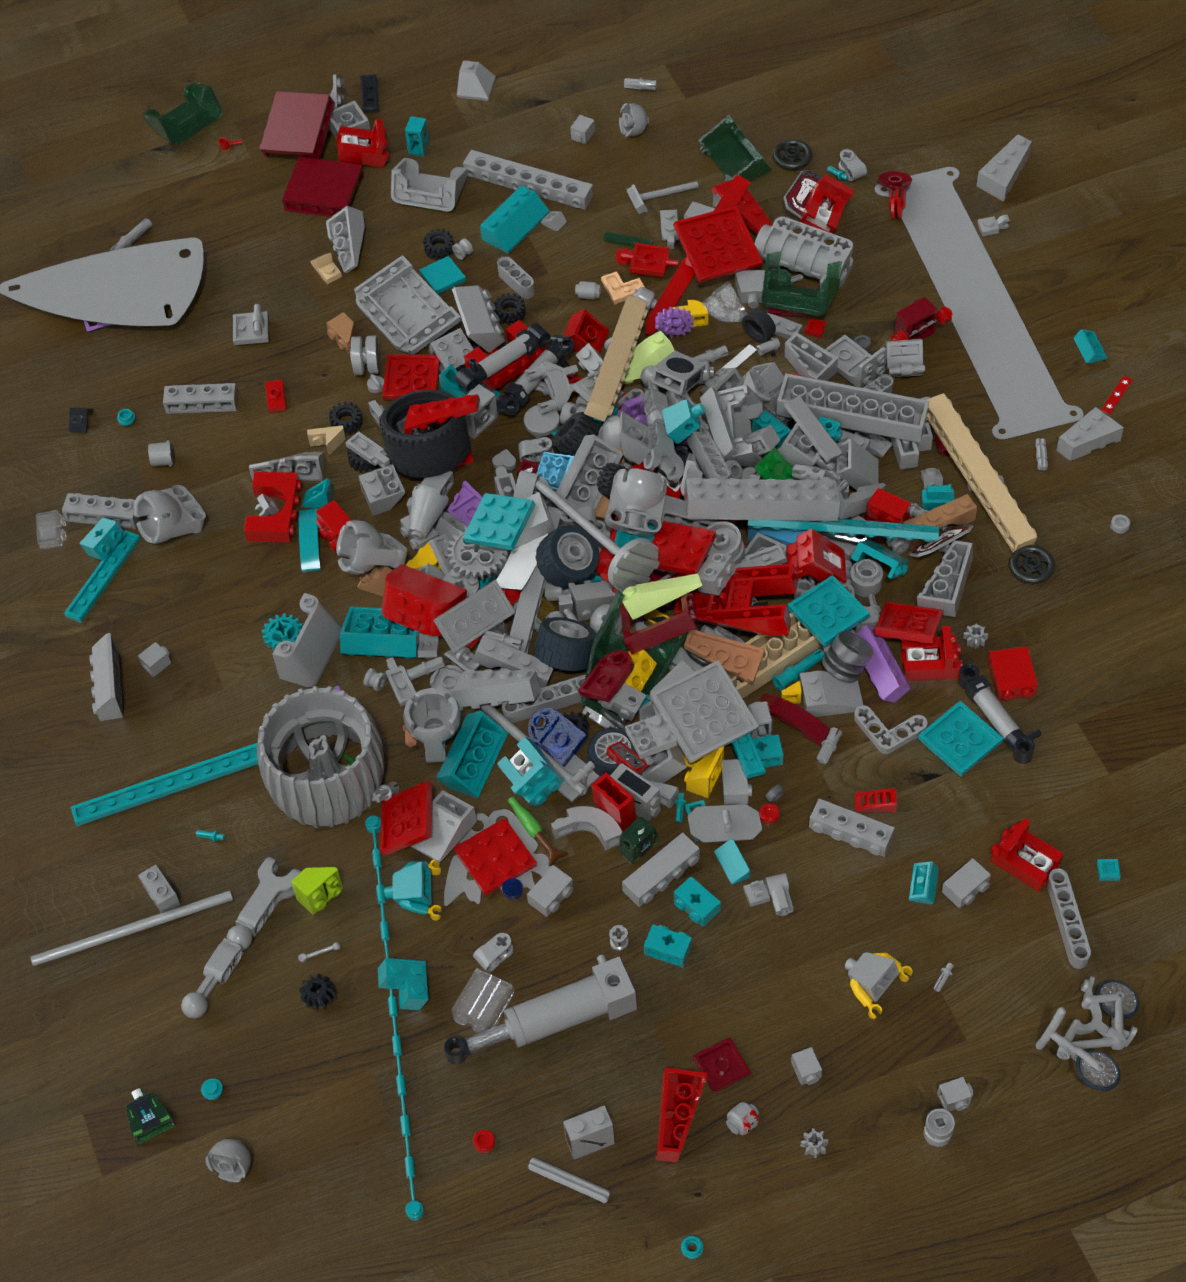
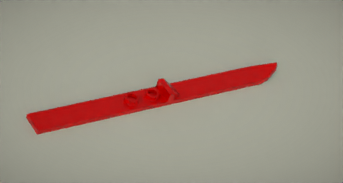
M736 174L714 211L738 205L751 182ZM687 254L648 316L645 324L646 335L658 332L655 325V317L658 316V312L663 313V309L669 310V307H675L694 277L695 272Z

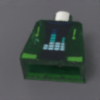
M639 817L622 832L618 852L633 865L660 841L657 830L644 817Z
M141 1088L131 1093L133 1102L126 1106L132 1136L137 1145L175 1127L170 1114L154 1093L145 1096Z

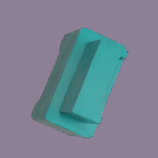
M928 484L927 489L922 490L921 508L930 511L955 500L954 490L951 489V484L947 486H930Z

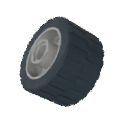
M567 524L554 530L540 541L536 549L535 558L537 567L545 580L554 586L565 588L568 587V583L577 585L595 572L600 561V552L596 540L584 528Z
M563 617L547 618L540 624L534 654L539 661L556 669L565 671L585 670L590 666L597 634L591 627L580 621Z

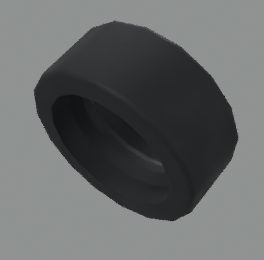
M752 309L742 319L744 330L757 342H766L776 332L774 321L761 309Z

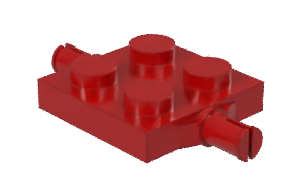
M636 243L632 253L621 252L620 259L630 260V273L663 278L668 266L678 267L679 260L669 259L668 247Z

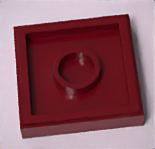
M731 1037L693 1055V1060L700 1072L708 1073L706 1083L713 1094L751 1076L748 1066Z

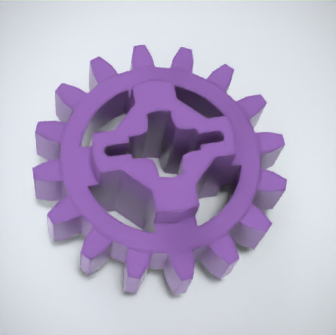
M678 306L675 309L669 307V310L663 309V313L658 312V316L655 317L656 329H658V332H663L665 336L670 335V338L673 335H676L678 338L680 334L685 336L686 332H691V328H693V315L690 314V311L685 312V308L679 310Z

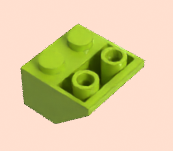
M336 867L305 868L291 881L297 901L313 915L317 911H321L327 902L337 897L343 889Z

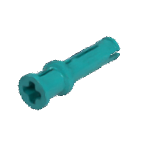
M818 648L795 665L785 667L784 671L779 675L772 676L774 686L778 690L783 691L785 686L791 682H796L800 673H804L823 659L825 655L823 651Z

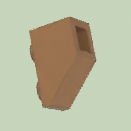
M343 312L327 322V334L330 339H334L342 350L344 349L350 354L351 337H355L356 333L354 322Z
M381 566L363 573L360 576V582L357 587L361 590L383 596L385 577L392 570L388 566Z

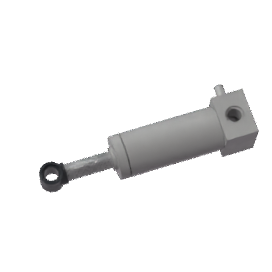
M599 955L597 957L599 964L592 967V976L505 1009L504 1015L506 1020H504V1024L469 1038L451 1037L447 1039L444 1044L447 1060L451 1064L458 1065L463 1063L475 1050L478 1051L480 1048L483 1049L504 1039L510 1038L514 1040L517 1048H520L604 1014H607L609 1020L637 1010L636 992L620 957L607 961L604 955ZM454 1048L461 1049L458 1053H451Z

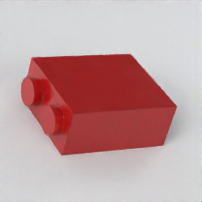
M1028 646L989 651L987 663L995 695L999 701H1010L1016 698L1028 699L1036 696L1038 684Z
M607 772L591 785L594 807L612 816L622 832L637 820L634 797Z

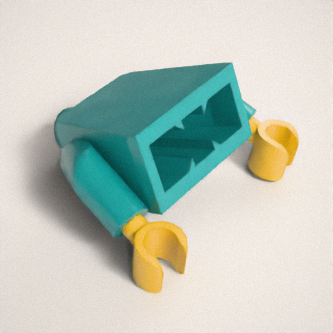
M432 860L430 864L420 861L408 862L400 871L393 874V885L384 888L385 897L387 899L393 898L403 909L422 915L430 914L432 920H439L441 916L433 912H441V907L434 905L429 908L428 905H432L431 874L439 875L441 873L440 863Z

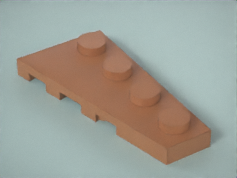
M697 630L689 631L684 643V649L710 663L719 660L725 671L751 685L754 684L765 653L764 648Z

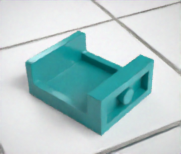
M871 540L859 541L851 559L860 562V560L869 559L871 556L891 566L892 569L888 575L890 579L904 576L909 567L907 565L908 559Z

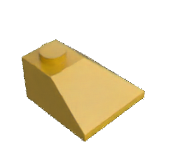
M724 747L708 754L694 764L691 771H687L684 778L686 791L709 798L722 772Z

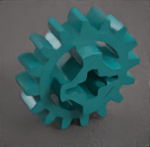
M285 613L280 618L278 615H275L276 619L274 620L269 618L270 623H265V629L262 630L263 641L266 643L267 648L272 647L274 651L276 646L282 641L295 643L303 627L298 618L294 619L293 615L286 617Z

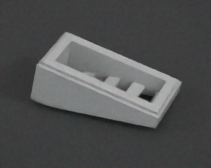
M649 781L660 789V804L672 808L675 800L678 798V787Z

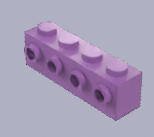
M866 625L857 635L865 639L872 646L874 653L868 664L864 667L870 675V680L875 684L879 697L884 701L895 703L911 688L884 638L875 635L876 627Z

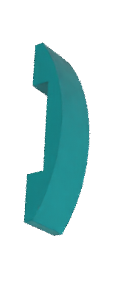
M318 508L300 510L299 544L302 572L321 570L318 525L316 523V510Z

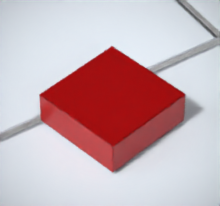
M809 318L805 335L822 338L826 321Z

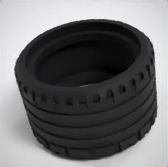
M419 390L400 396L384 409L380 418V429L387 457L396 471L411 477H433L452 470L466 458L470 449V441L464 416L458 418L451 416L443 423L438 424L436 421L427 424L428 428L420 430V427L412 429L410 434H405L403 430L409 406L456 397L438 390Z

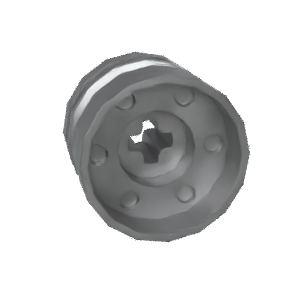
M849 631L838 632L832 642V647L827 650L822 659L823 666L838 679L846 682H855L863 672L864 666L868 664L873 656V648L865 639Z

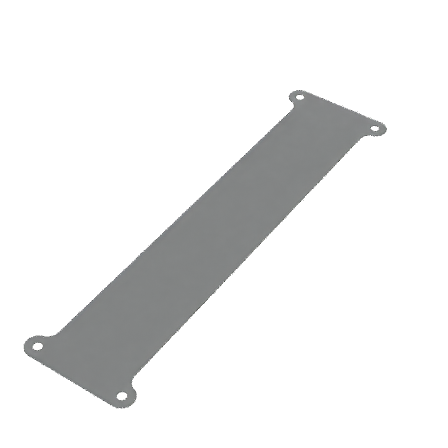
M945 167L912 175L911 185L904 188L906 189V206L903 210L902 220L944 306L952 311V322L999 416V423L992 429L993 435L998 439H1008L1082 419V409L1078 406L1066 404L1058 392L953 186V181L960 175L958 169ZM952 171L954 174L949 176L947 172ZM880 183L875 186V192L878 195L889 197L890 188L883 192L881 188L884 186ZM900 188V197L902 198V188ZM1076 411L1077 415L1071 416L1070 412ZM999 429H1005L1006 433L1000 434Z

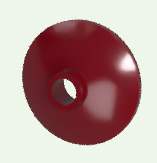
M890 171L882 173L878 177V182L884 187L895 190L911 185L912 178L903 172Z

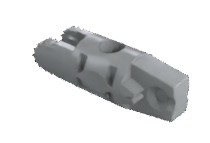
M795 464L792 470V477L800 480L836 481V485H838L837 483L841 479L839 473L813 466Z

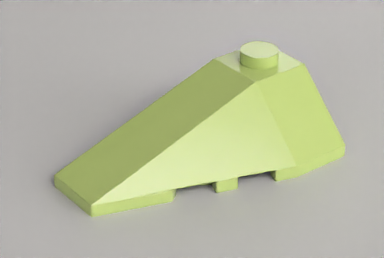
M661 331L646 338L635 347L628 369L625 372L626 375L621 383L622 385L632 383L635 379H640L641 372L646 366H656L674 351L670 340Z
M699 574L638 584L634 587L626 588L620 594L623 604L634 620L703 585Z

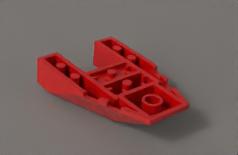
M794 563L736 568L735 573L719 595L699 592L698 588L693 590L695 598L693 601L698 618L695 620L715 626L768 636L789 635L792 620L787 604L751 606L753 596L796 593L799 579ZM681 597L677 598L674 610L675 615L683 612Z

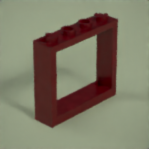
M680 573L668 579L684 576V574ZM691 591L681 596L682 613L638 631L636 630L635 619L631 618L622 602V598H620L623 639L630 653H637L696 629L695 619L698 618L695 612L696 606L693 601L695 599L693 592Z

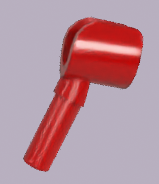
M221 137L218 140L222 150H227L232 145L243 144L242 140L227 141L225 137Z

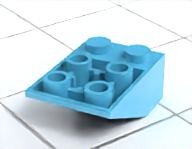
M544 452L536 474L543 477L551 489L557 492L574 456Z

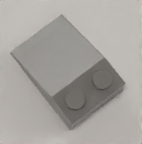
M826 671L800 673L799 681L804 710L813 716L820 717L854 712L858 706L863 705L858 680L846 682Z

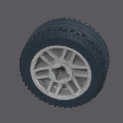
M605 728V730L597 732L589 741L587 748L588 762L591 761L594 764L595 768L592 770L600 777L606 772L611 775L619 766L606 755V748L621 741L637 754L627 733L621 729Z

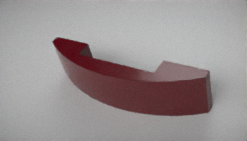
M764 693L760 698L759 702L766 701L768 703L771 716L803 732L804 738L819 746L827 738L830 729L798 705L771 694Z

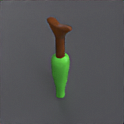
M515 797L508 799L525 831L531 837H535L548 853V866H552L557 858H563L568 855V852L555 849L542 833L543 828L540 823Z

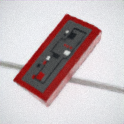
M621 741L606 748V755L618 765L624 764L639 775L649 767L643 759H640L636 753Z

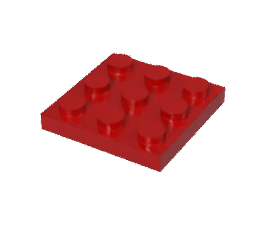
M387 354L382 393L383 400H395L402 395L419 390H437L440 360L437 355Z
M663 521L661 529L656 533L652 541L659 549L658 561L660 563L657 569L686 575L698 574L717 536L716 531Z
M886 601L875 628V635L883 638H898L902 641L911 640L922 644H933L943 617V610Z
M423 782L393 795L389 800L382 801L381 854L387 856L431 838L432 784L430 782Z
M506 818L453 848L484 896L489 895L537 867V862Z

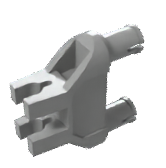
M543 361L540 362L539 366L525 370V376L529 375L526 377L528 381L542 376L551 396V400L538 403V409L542 408L539 411L540 414L552 410L561 411L570 395L576 392L573 389L575 383L569 384L567 379L568 376L578 372L576 364L562 368L551 362Z

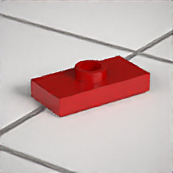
M283 380L265 382L269 413L286 411Z

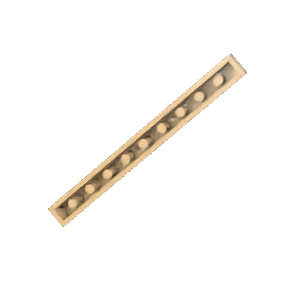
M631 295L627 296L584 414L605 422L607 415L611 416L614 409L613 405L616 403L617 394H619L622 386L621 383L624 380L625 372L628 369L637 344L636 340H638L648 312L645 309L646 301Z
M944 393L927 399L929 401L927 420L1012 552L1027 545H1034L1037 539L1035 529L1031 528L1027 522V517L1018 508L1016 500L1012 499L1007 486L999 479L997 471L990 465L989 459L981 451L979 443L971 436V432L962 422L960 414L956 413L951 400L947 399Z

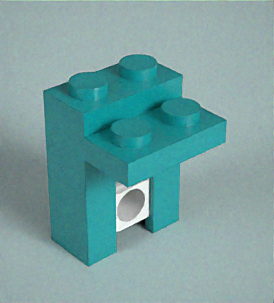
M524 737L517 744L520 750L510 760L507 756H504L497 765L513 783L511 787L513 792L524 797L529 804L537 807L543 804L552 792L559 789L565 779L536 743ZM525 758L524 764L521 765L522 760Z

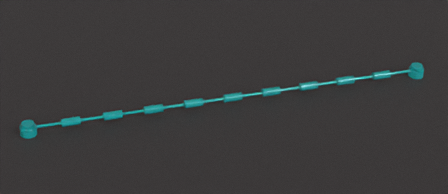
M372 815L366 819L365 826L367 831L373 834L374 868L377 869L378 885L376 886L377 902L381 906L382 922H380L381 940L385 943L386 958H389L387 942L390 940L388 922L385 921L383 905L386 903L384 885H381L380 877L382 862L380 849H377L376 833L381 830V820L379 817ZM389 989V1015L393 1019L394 1036H392L394 1056H397L398 1075L396 1076L398 1096H401L403 1116L400 1117L402 1136L405 1137L407 1150L405 1167L406 1176L410 1178L412 1201L407 1204L405 1210L410 1220L417 1221L423 1217L424 1208L419 1201L415 1200L413 1178L415 1177L414 1159L410 1156L408 1136L411 1135L404 1101L406 1085L405 1076L401 1073L400 1056L402 1055L401 1038L397 1035L396 1017L398 1016L396 997L393 996V989Z

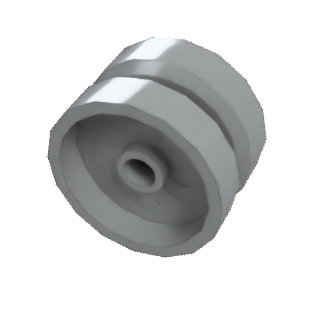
M377 335L367 336L365 347L361 336L351 337L350 356L354 376L364 375L366 364L370 375L379 374L380 354Z
M726 521L709 525L706 529L715 530L717 536L705 559L707 560L711 552L732 555L735 565L741 563L745 556V546L739 529L734 524Z

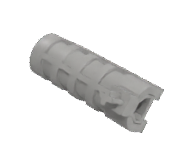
M787 217L777 218L772 226L765 224L755 240V246L762 260H768L777 266H785L791 271H799L804 273L805 276L820 279V291L816 297L820 304L825 303L830 294L835 295L837 289L842 287L853 268V258L851 257L853 243L849 239ZM797 228L802 229V232L799 234L793 231ZM833 240L834 243L832 245L825 244V241Z

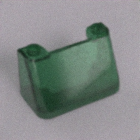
M192 82L183 91L186 102L165 115H160L155 109H149L142 113V116L146 123L169 143L180 144L221 117L222 108L211 86Z
M729 115L697 140L701 144L699 149L703 154H708L723 172L725 182L732 180L736 174L751 181L766 175L772 170Z

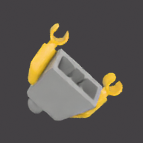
M865 952L858 961L849 958L845 964V969L849 971L848 976L851 980L850 987L861 1004L869 1008L868 1015L871 1019H876V1015L872 1012L873 1009H876L880 1014L882 1013L881 1006L873 1004L872 1001L877 1002L897 976L901 981L907 982L909 977L903 972L908 975L912 974L911 967H902L901 963L888 953L872 954Z

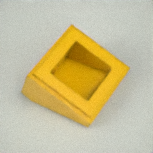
M800 681L784 689L781 698L794 704L801 703Z

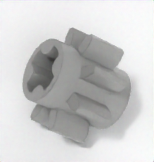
M977 624L971 627L967 626V630L963 635V639H967L966 645H970L974 649L980 645L984 646L985 640L988 639V633H984L985 627Z
M812 1128V1132L809 1134L803 1133L805 1140L801 1141L800 1146L806 1147L805 1155L811 1154L814 1155V1158H817V1154L820 1152L825 1154L826 1149L823 1146L828 1145V1140L823 1139V1131L819 1133ZM811 1141H816L817 1145L814 1146Z

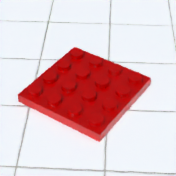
M737 205L678 220L673 224L699 283L760 267L763 264L762 258Z

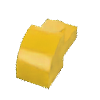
M687 300L686 306H678L679 310L685 308V312L690 311V314L693 315V327L708 325V310L703 303L696 300Z

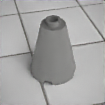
M421 485L418 489L417 486L414 487L408 529L411 537L420 540L428 535L448 504L449 498L447 495L443 497L440 495V490Z

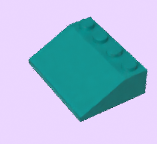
M350 606L339 633L340 653L350 656L356 654L369 657L378 655L388 658L394 656L408 659L417 657L419 632L385 618L381 613L382 608Z

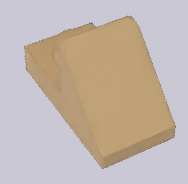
M326 253L310 261L327 284L342 277L340 270L333 263L331 253Z
M343 426L307 430L310 446L327 445L329 455L346 440Z

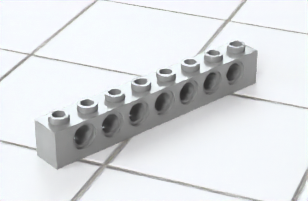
M471 150L463 162V167L468 168L467 176L514 190L523 185L535 191L539 197L586 210L593 197V184Z

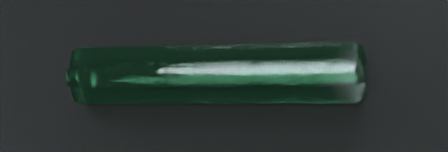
M605 231L603 240L606 242L635 247L636 243L653 245L652 239Z

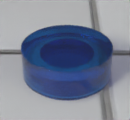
M516 878L507 879L502 886L504 896L510 900L518 899L523 893L521 881Z

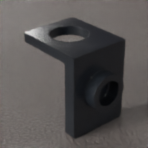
M70 408L69 432L87 433L88 412L93 411V409Z

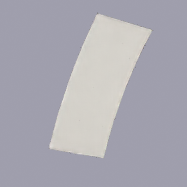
M548 533L511 551L505 566L496 579L500 588L522 590L537 564L535 558L536 549L540 541L548 536Z

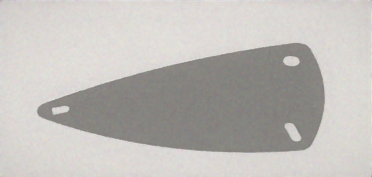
M185 238L99 253L50 266L5 281L0 284V293L26 305L80 320L133 326L173 325L185 313L198 289L203 270L202 241L198 238ZM183 249L191 251V255L187 258L180 257L179 253ZM20 285L21 288L9 291L8 286ZM166 304L171 305L172 318H166L164 310Z

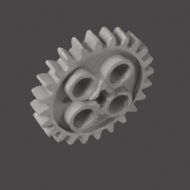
M458 530L459 536H452L453 541H449L450 547L447 548V557L450 567H453L455 573L459 571L460 577L466 574L467 580L473 576L474 581L477 580L478 576L482 580H484V575L491 578V572L498 574L497 568L503 569L502 563L507 562L506 557L509 556L508 549L478 544L467 545L468 543H465L463 540L465 532Z

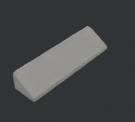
M711 387L700 397V400L706 409L705 414L715 444L725 460L738 454L718 392Z

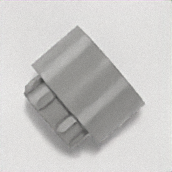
M864 559L852 566L850 580L855 594L868 597L869 594L876 595L880 591L883 570L877 562Z

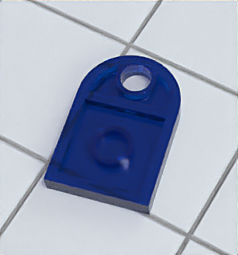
M552 708L538 710L532 715L528 723L530 739L563 767L568 764L589 736L563 714ZM543 717L544 724L538 727L537 720Z

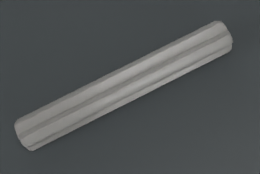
M532 1158L529 1162V1170L603 1203H606L610 1197L609 1190L544 1161Z

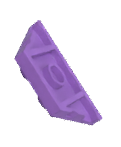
M464 481L462 489L455 495L453 503L447 509V513L452 514L469 526L483 497L470 484Z

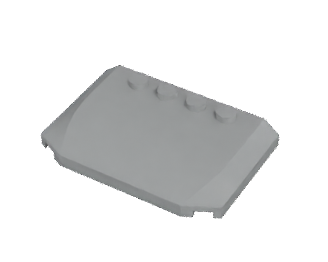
M403 255L354 289L357 306L397 350L412 355L462 321L461 316L439 297L413 269L411 263Z

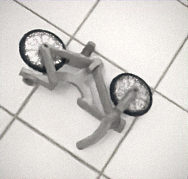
M1091 976L1089 980L1085 979L1082 984L1081 991L1085 992L1081 1005L1084 1009L1091 1010L1092 1021L1088 1024H1082L1080 1020L1075 1019L1065 1036L1062 1037L1056 1030L1065 1016L1066 1010L1060 1007L1041 1038L1037 1041L1036 1048L1042 1050L1050 1039L1054 1040L1059 1046L1057 1056L1060 1059L1067 1060L1071 1055V1058L1076 1061V1071L1080 1079L1087 1086L1098 1091H1109L1115 1088L1120 1081L1121 1073L1117 1063L1111 1056L1102 1051H1085L1083 1049L1111 1047L1114 1050H1121L1127 1047L1136 1035L1138 1028L1133 1026L1130 1032L1124 1030L1123 1019H1129L1137 1013L1139 1000L1132 988L1117 980L1102 982L1096 989V995H1093L1092 987L1095 978ZM1101 1009L1111 1016V1028L1102 1022ZM1095 1030L1104 1036L1102 1039L1072 1041L1076 1034L1084 1035Z

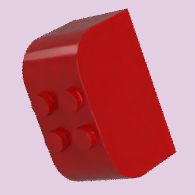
M401 564L385 577L381 613L385 618L423 634L442 636L433 620L466 599L467 589Z

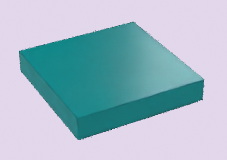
M449 256L419 270L420 275L437 294L466 281L464 274Z

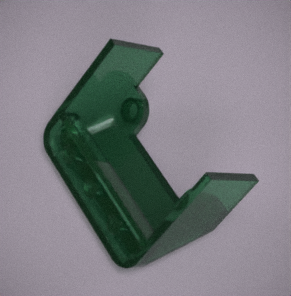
M781 251L767 253L762 292L763 304L770 308L816 316L825 314L839 290L842 261L828 264L826 279L822 282L821 290L791 285L790 273L787 270L779 269Z

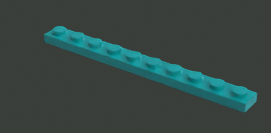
M838 519V521L748 520V525L753 528L771 527L774 530L787 528L791 531L813 529L816 532L825 531L829 534L846 533L850 536L863 534L867 537L884 536L888 539L902 537L905 540L923 539L926 542L939 539V526Z
M257 743L71 806L75 824L78 827L258 765Z

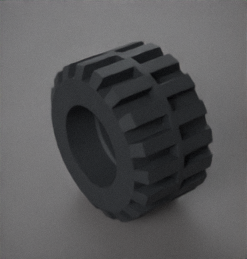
M583 411L576 413L559 428L554 436L552 445L563 455L575 456L584 437L587 435L598 436L600 427Z

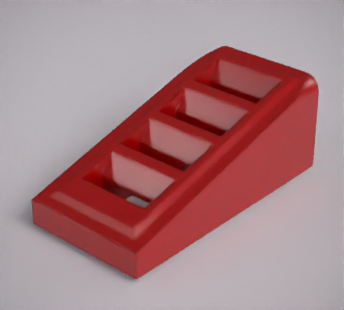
M896 789L855 793V812L896 813ZM861 799H865L864 806H861ZM869 799H873L872 805H870ZM878 799H882V803L878 804Z

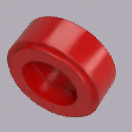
M629 249L618 250L616 252V262L620 265L630 264V260L620 259L621 252H632Z
M767 803L760 808L759 816L762 822L774 824L779 819L780 811L775 804Z
M488 1130L478 1131L473 1138L475 1149L480 1153L492 1151L495 1147L493 1133Z

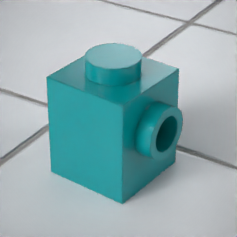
M820 416L818 421L835 443L840 441L843 435L841 423Z

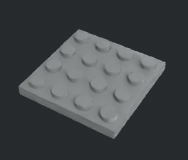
M719 660L650 695V698L676 738L690 764L759 728L758 723Z

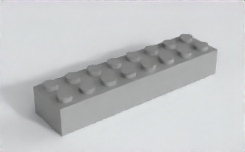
M785 373L777 399L776 415L793 418L784 405L787 401L800 396L818 420L822 416L840 422L842 428L920 443L928 415L929 401Z
M686 478L684 500L687 519L838 521L840 498L836 481Z

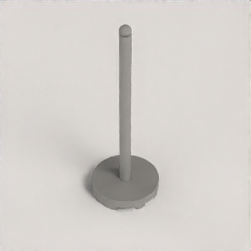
M536 481L535 487L615 555L608 569V580L611 585L622 593L628 587L649 582L651 579L649 577L654 568H658L660 563L658 561L659 549L646 538H638L620 548L543 481Z

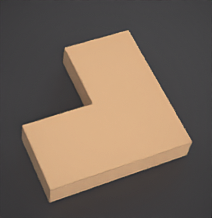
M617 272L601 277V281L614 304L626 301L628 295L633 296L635 289L638 290L640 287H644L640 278L623 283Z

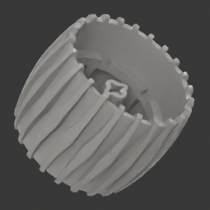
M313 686L312 689L306 690L301 688L296 693L285 695L284 699L278 704L274 703L271 711L265 714L262 726L259 727L257 758L262 780L272 800L290 819H295L304 826L308 824L315 828H320V826L333 828L337 824L349 823V820L356 816L360 817L367 807L370 808L372 806V793L379 789L383 780L384 753L376 725L369 712L358 699L352 698L344 690H334L330 686L327 688ZM325 735L328 737L338 735L333 752L329 748ZM312 738L316 739V740H313V741L310 743L309 747H308L307 743L305 742V741H307V740H309V739H312ZM350 738L354 742L361 744L362 752L355 758L356 761L351 766H344L339 764L338 761L344 752L347 739ZM295 747H298L309 762V769L301 774H288L282 770L281 764L285 762L286 756L292 753Z

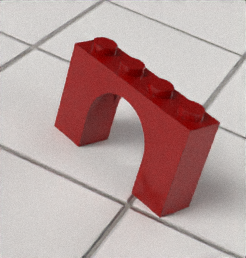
M520 320L506 328L507 341L509 343L516 339L515 335L524 329L527 330L528 327ZM546 345L537 347V351L528 357L524 354L482 381V383L491 392L500 388L504 383L515 378L522 371L527 370L544 352ZM477 347L464 355L465 367L470 368L469 360L472 358L476 359V362L479 363L488 356Z
M254 471L252 482L254 496L259 497L261 494H264L268 497L279 498L285 502V505L278 513L271 516H246L244 527L246 540L251 542L291 543L292 535H295L294 520L298 518L296 507L300 505L299 491H302V480H299L297 472Z

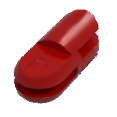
M902 188V198L900 197L899 189H895V197H893V190L891 189L889 193L891 215L893 219H896V212H898V218L901 219L906 206V189Z

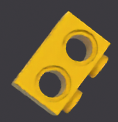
M645 650L631 654L629 651L628 653L634 661V669L624 683L641 692L657 663Z

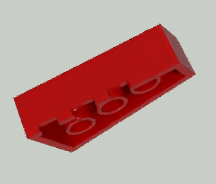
M665 1068L661 1084L655 1160L678 1162L708 1073Z

